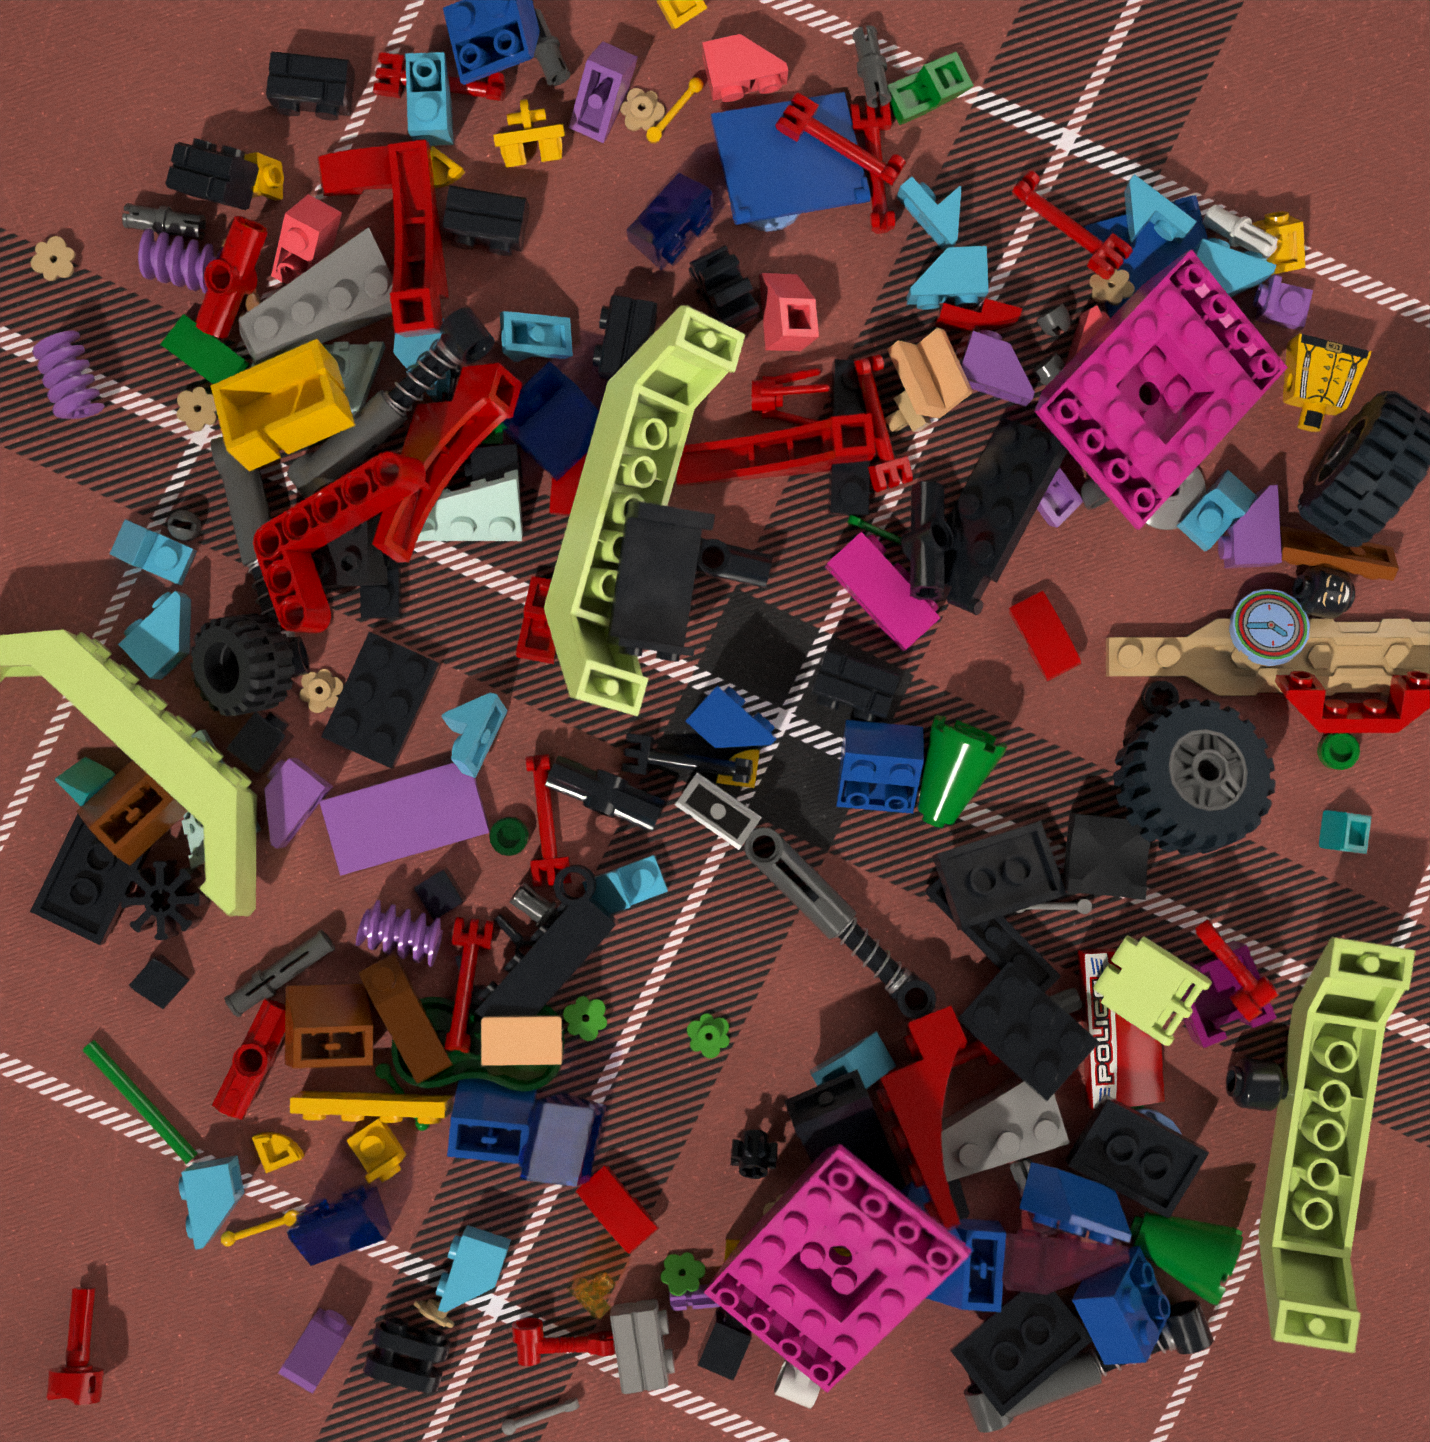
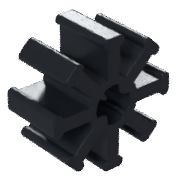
M722 245L689 262L691 266L688 268L689 275L698 286L695 291L701 302L705 301L709 317L733 329L758 317L759 305L750 294V291L753 290L748 277L743 279L740 272V262L735 254H729L726 245Z
M176 859L153 862V867H156V877L151 873V868L149 867L135 870L128 879L129 881H135L146 893L139 895L138 892L122 895L121 907L128 908L135 905H145L146 910L137 920L130 922V927L137 933L151 929L152 923L157 919V934L154 936L156 940H166L178 936L179 932L176 930V922L182 926V931L196 928L203 918L197 917L185 905L194 904L197 907L209 903L210 898L203 891L187 893L185 888L195 878L201 877L202 873L197 868L180 869V875L175 879ZM169 892L171 896L167 901L170 905H162L165 898L162 893Z

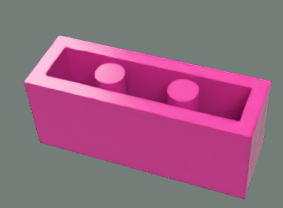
M860 532L826 564L825 568L900 650L904 651L941 618L935 612L939 607L933 600H918L911 597L910 574L899 563L893 566L884 557L883 554L887 550L875 536L871 534L866 537Z

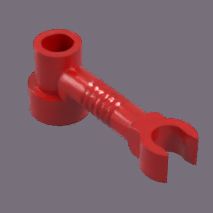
M1206 919L1195 928V933L1242 986L1229 997L1239 1012L1251 1022L1263 1013L1261 1008L1280 994L1265 976L1257 980L1246 969V966L1233 953V950L1228 946L1216 928Z
M522 1318L512 1323L513 1342L517 1344V1360L521 1366L539 1364L541 1362V1354H555L559 1352H588L591 1355L599 1356L615 1354L612 1331L591 1333L588 1336L545 1338L543 1321L541 1319Z

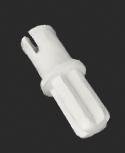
M1216 204L1208 210L1204 217V227L1228 238L1229 244L1234 247L1240 245L1249 251L1262 254L1265 259L1269 258L1277 249V238L1252 225V220L1248 217L1240 218Z

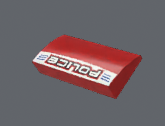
M1118 948L1078 950L1080 998L1083 1005L1081 1008L1082 1027L1100 1042L1084 1059L1086 1104L1092 1110L1097 1108L1104 1094L1129 1107L1165 1102L1162 1044L1100 1003L1104 996L1093 989L1109 963L1122 970L1121 967L1111 961Z

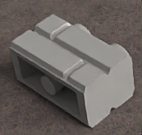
M698 772L675 803V806L693 816L695 820L739 850L762 818Z
M658 1299L612 1306L610 1319L621 1392L623 1394L642 1392L643 1390L650 1391L668 1387L669 1374L675 1373L673 1350L665 1349L663 1335L669 1334L667 1311H659Z

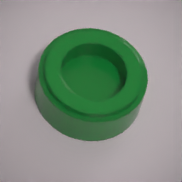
M1328 733L1319 741L1317 754L1321 763L1327 768L1345 770L1357 762L1360 755V746L1356 738L1349 733Z

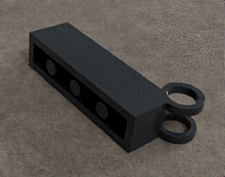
M571 865L562 869L557 874L554 880V892L562 902L556 909L561 914L552 926L544 922L530 938L535 945L528 953L523 955L519 951L504 967V970L509 973L499 985L493 980L478 996L482 1004L475 1012L482 1018L484 1016H536L618 924L619 921L592 898L596 891L597 882L594 873L589 868L583 865ZM570 872L579 873L586 879L587 890L584 896L575 898L565 891L564 879Z

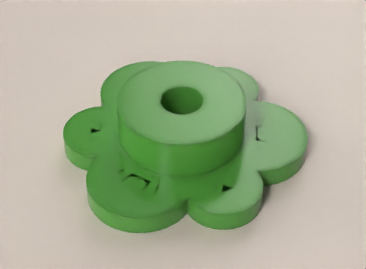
M585 996L577 998L576 1004L568 1005L563 1012L564 1019L569 1023L568 1032L571 1035L580 1034V1037L585 1041L594 1040L598 1035V1030H602L607 1026V1019L603 1016L606 1010L605 1004L599 999L589 1001ZM587 1014L590 1019L584 1020L583 1015Z
M705 1013L700 1017V1021L694 1020L690 1022L687 1026V1034L692 1039L690 1041V1048L695 1052L701 1051L706 1058L712 1059L717 1057L720 1048H726L730 1042L729 1037L726 1035L729 1030L727 1020L722 1017L714 1019L711 1014ZM707 1033H711L713 1036L712 1038L707 1039L705 1035Z
M689 1252L682 1254L681 1257L671 1254L664 1261L665 1270L661 1273V1281L664 1284H668L670 1293L675 1296H681L687 1290L694 1292L700 1286L699 1280L705 1275V1266L700 1261H694L693 1254Z

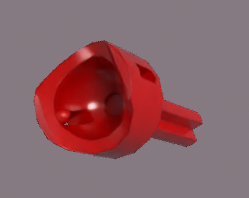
M79 1287L72 1289L68 1342L65 1356L66 1364L49 1369L47 1400L67 1398L75 1405L94 1404L101 1400L104 1369L88 1364L91 1350L90 1342L95 1288Z

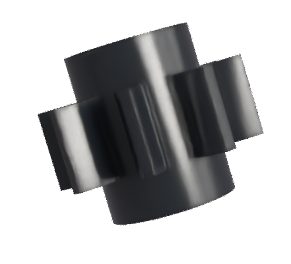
M744 1131L740 1136V1140H732L730 1165L739 1166V1174L745 1178H763L767 1176L768 1168L776 1169L778 1143H769V1135L764 1131Z

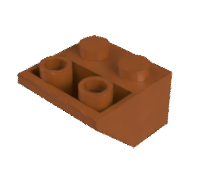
M132 760L76 812L93 834L116 857L130 866L183 817L188 810Z
M364 984L286 985L285 1065L293 1069L373 1065V1022Z

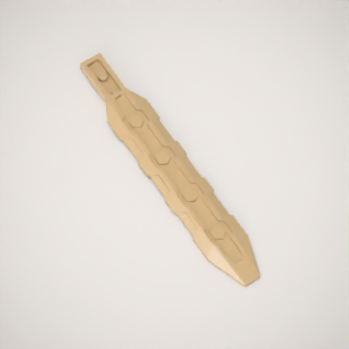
M1215 619L1186 637L1106 638V677H1184L1216 696H1256L1258 692H1282L1275 683L1276 675H1289L1292 671H1306L1317 677L1326 689L1325 696H1333L1334 693H1380L1382 696H1389L1392 675H1407L1409 671H1422L1430 674V622H1412L1410 619H1381L1380 622H1335L1333 619H1308L1310 623L1309 639L1302 651L1287 663L1275 666L1256 664L1247 659L1249 656L1245 655L1241 650L1240 652L1233 645L1230 636V619Z

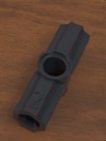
M920 481L911 486V529L903 533L901 545L904 554L910 560V596L918 600L934 601L944 597V552L952 548L954 538L950 526L944 521V486L936 481Z
M701 538L696 572L708 577H720L766 588L774 555L725 544L718 539L708 540ZM709 549H717L723 553L725 559L720 567L709 568L702 561L703 554Z
M559 755L552 766L545 784L550 789L581 801L583 806L610 818L616 816L651 832L665 803L663 799L628 785V781L600 769L592 770Z

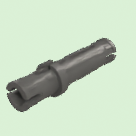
M322 929L319 930L317 934L287 953L264 971L258 969L251 975V980L230 995L225 996L224 1000L228 1008L235 1016L240 1017L245 1011L264 998L271 999L277 994L276 990L305 971V969L329 952L334 951L335 946ZM309 952V954H308L307 956H305L304 958H302L301 960H299L297 963H295L294 965H292L291 967H289L287 970H285V968H287V967L290 966L292 963H294L295 961H297L298 959H300L302 956H304L305 954H307V953ZM275 976L274 979H272L270 982H268L267 984H265L267 981H269L271 978H273V977Z

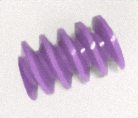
M150 228L145 229L140 240L138 263L142 276L149 280L157 278L158 281L165 284L171 281L177 287L187 285V288L192 291L202 289L206 294L208 288L204 278L205 269L212 260L219 259L223 247L217 257H215L212 244L207 243L202 253H199V243L197 240L192 239L187 249H184V239L182 236H176L172 245H169V235L166 232H161L157 241H154V231Z
M73 330L48 336L39 341L32 350L35 359L40 360L37 367L40 373L44 374L43 384L46 388L50 389L47 394L50 402L55 403L52 408L53 413L61 419L89 417L99 413L105 407L103 403H91V400L98 397L100 392L94 388L86 389L87 385L95 381V377L93 374H81V371L87 369L90 363L84 359L76 360V357L85 352V348L83 345H71L72 342L80 338V334Z
M376 900L362 917L356 936V946L362 945L367 938L368 948L376 950L382 942L383 952L388 955L398 946V956L401 959H405L413 950V961L415 963H420L428 954V965L432 967L442 940L441 918L436 917L433 923L427 926L425 913H421L417 920L413 922L411 921V909L407 908L399 918L396 917V905L392 904L386 913H382L381 901Z

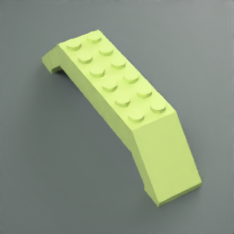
M680 306L607 382L544 605V612L570 697L635 716L639 714L649 678L642 675L637 656L618 653V645L607 643L628 502L640 501L663 506L668 505L694 410L728 372H735L745 338L744 333L688 306Z
M66 630L0 635V683L5 677L43 676L200 821L204 828L206 881L199 889L228 916H250L256 909L257 795L248 787L252 781L236 767L232 769L225 763L219 762L224 756L207 741L203 743L197 737L192 738L191 735L196 731L194 727L181 716L177 715L175 717L169 711H165L164 709L168 704L154 691H147L139 684H136L140 678L124 664L119 665L109 657L112 652L97 639L91 640L82 632L76 636Z
M1331 937L1293 1004L1282 1076H1286L1288 1079V1094L1284 1100H1280L1277 1107L1258 1233L1271 1338L1275 1341L1355 1353L1361 1313L1357 1310L1350 1261L1385 1025L1404 991L1410 988L1415 950Z

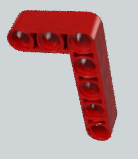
M393 452L381 453L257 529L253 538L254 551L277 618L285 630L321 633L328 627L331 620V611L311 553L418 491L422 487L426 476L425 467L419 459Z

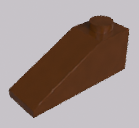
M394 954L358 972L375 1008L417 1084L453 1065L403 965Z

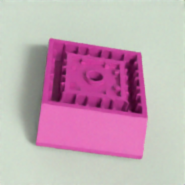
M1191 249L1144 283L1042 390L1035 413L1134 528L1141 529L1288 367ZM1142 384L1146 385L1151 391L1152 399L1149 405L1144 404L1140 399L1139 389Z
M837 1145L828 1147L741 1239L703 1293L824 1391L829 1392L970 1255L971 1249L844 1147ZM833 1246H845L852 1255H840Z

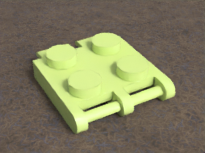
M1127 935L1111 958V961L1121 967L1122 970L1109 963L1093 989L1104 996L1100 1003L1160 1043L1170 1046L1174 1041L1173 1033L1183 1018H1189L1193 1012L1192 1004L1202 989L1207 990L1212 982L1208 977L1143 936L1138 942ZM1191 983H1194L1195 986L1184 1002L1181 1001ZM1172 1012H1176V1015L1174 1016L1173 1020L1171 1021L1167 1029L1164 1030L1162 1027L1164 1026Z

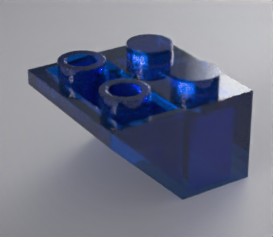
M678 173L626 229L628 241L661 271L669 263L672 266L676 265L687 252L688 248L685 245L693 236L696 235L700 238L714 221L711 218L714 210L713 192L705 185Z
M549 361L521 388L513 417L505 419L500 425L513 442L558 481L588 452L599 410L570 378Z
M565 1093L537 1100V1104L533 1105L528 1117V1127L531 1128L528 1143L524 1144L519 1155V1166L522 1167L519 1179L529 1182L576 1187L589 1182L607 1105Z
M364 1185L353 1187L341 1193V1199L328 1203L327 1198L316 1200L307 1204L304 1207L305 1211L296 1216L297 1220L287 1230L290 1241L310 1266L381 1242L387 1238L392 1229L377 1186L365 1190Z

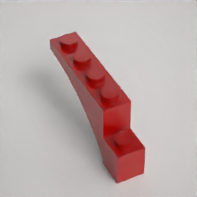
M426 139L388 144L395 231L394 275L392 292H390L394 330L396 334L406 338L439 334L440 326L443 322L440 300L449 299L430 145Z
M500 363L465 366L462 368L452 401L416 405L401 454L415 457L423 463L426 472L425 481L418 491L382 511L372 543L373 546L396 562L410 561L417 539L429 513L443 489L462 463L500 423L507 418L513 417L522 383Z
M872 413L831 417V419L769 433L684 445L676 473L677 487L829 472L833 464L871 461L876 453Z
M948 1006L907 1024V1035L903 1037V1042L910 1058L917 1057L919 1062L880 1077L878 1084L880 1089L875 1091L883 1113L890 1112L896 1126L891 1128V1132L899 1150L906 1149L912 1164L908 1165L907 1169L915 1188L923 1187L929 1201L923 1204L926 1214L947 1231H951L960 1225V1220L950 1195L944 1169L941 1139L942 1109L947 1081L957 1052L965 1049L967 1039L952 1006Z

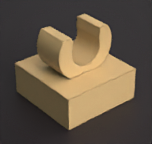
M906 391L893 398L899 410L885 418L892 432H898L907 425L911 427L913 432H920L932 424L928 416L916 414Z

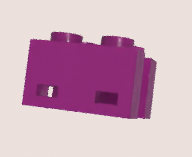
M1235 940L1228 942V946L1246 966V969L1259 980L1260 975L1248 946ZM1213 952L1212 958L1197 964L1187 960L1183 961L1208 977L1212 982L1207 990L1202 989L1192 1004L1193 1012L1189 1018H1183L1191 1040L1203 1048L1228 1039L1225 1031L1220 1029L1219 1026L1238 1018L1240 1022L1252 1028L1277 1019L1271 1002L1261 1008L1263 1013L1251 1022L1239 1012L1229 996L1242 986ZM1191 983L1181 1001L1184 1002L1195 986L1194 983Z

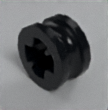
M1167 681L1152 682L1141 693V704L1150 714H1154L1164 708L1162 705L1154 706L1152 704L1151 698H1155L1152 695L1154 689L1158 692L1167 691L1169 698L1164 699L1168 702L1167 705L1174 702L1179 703L1177 688Z

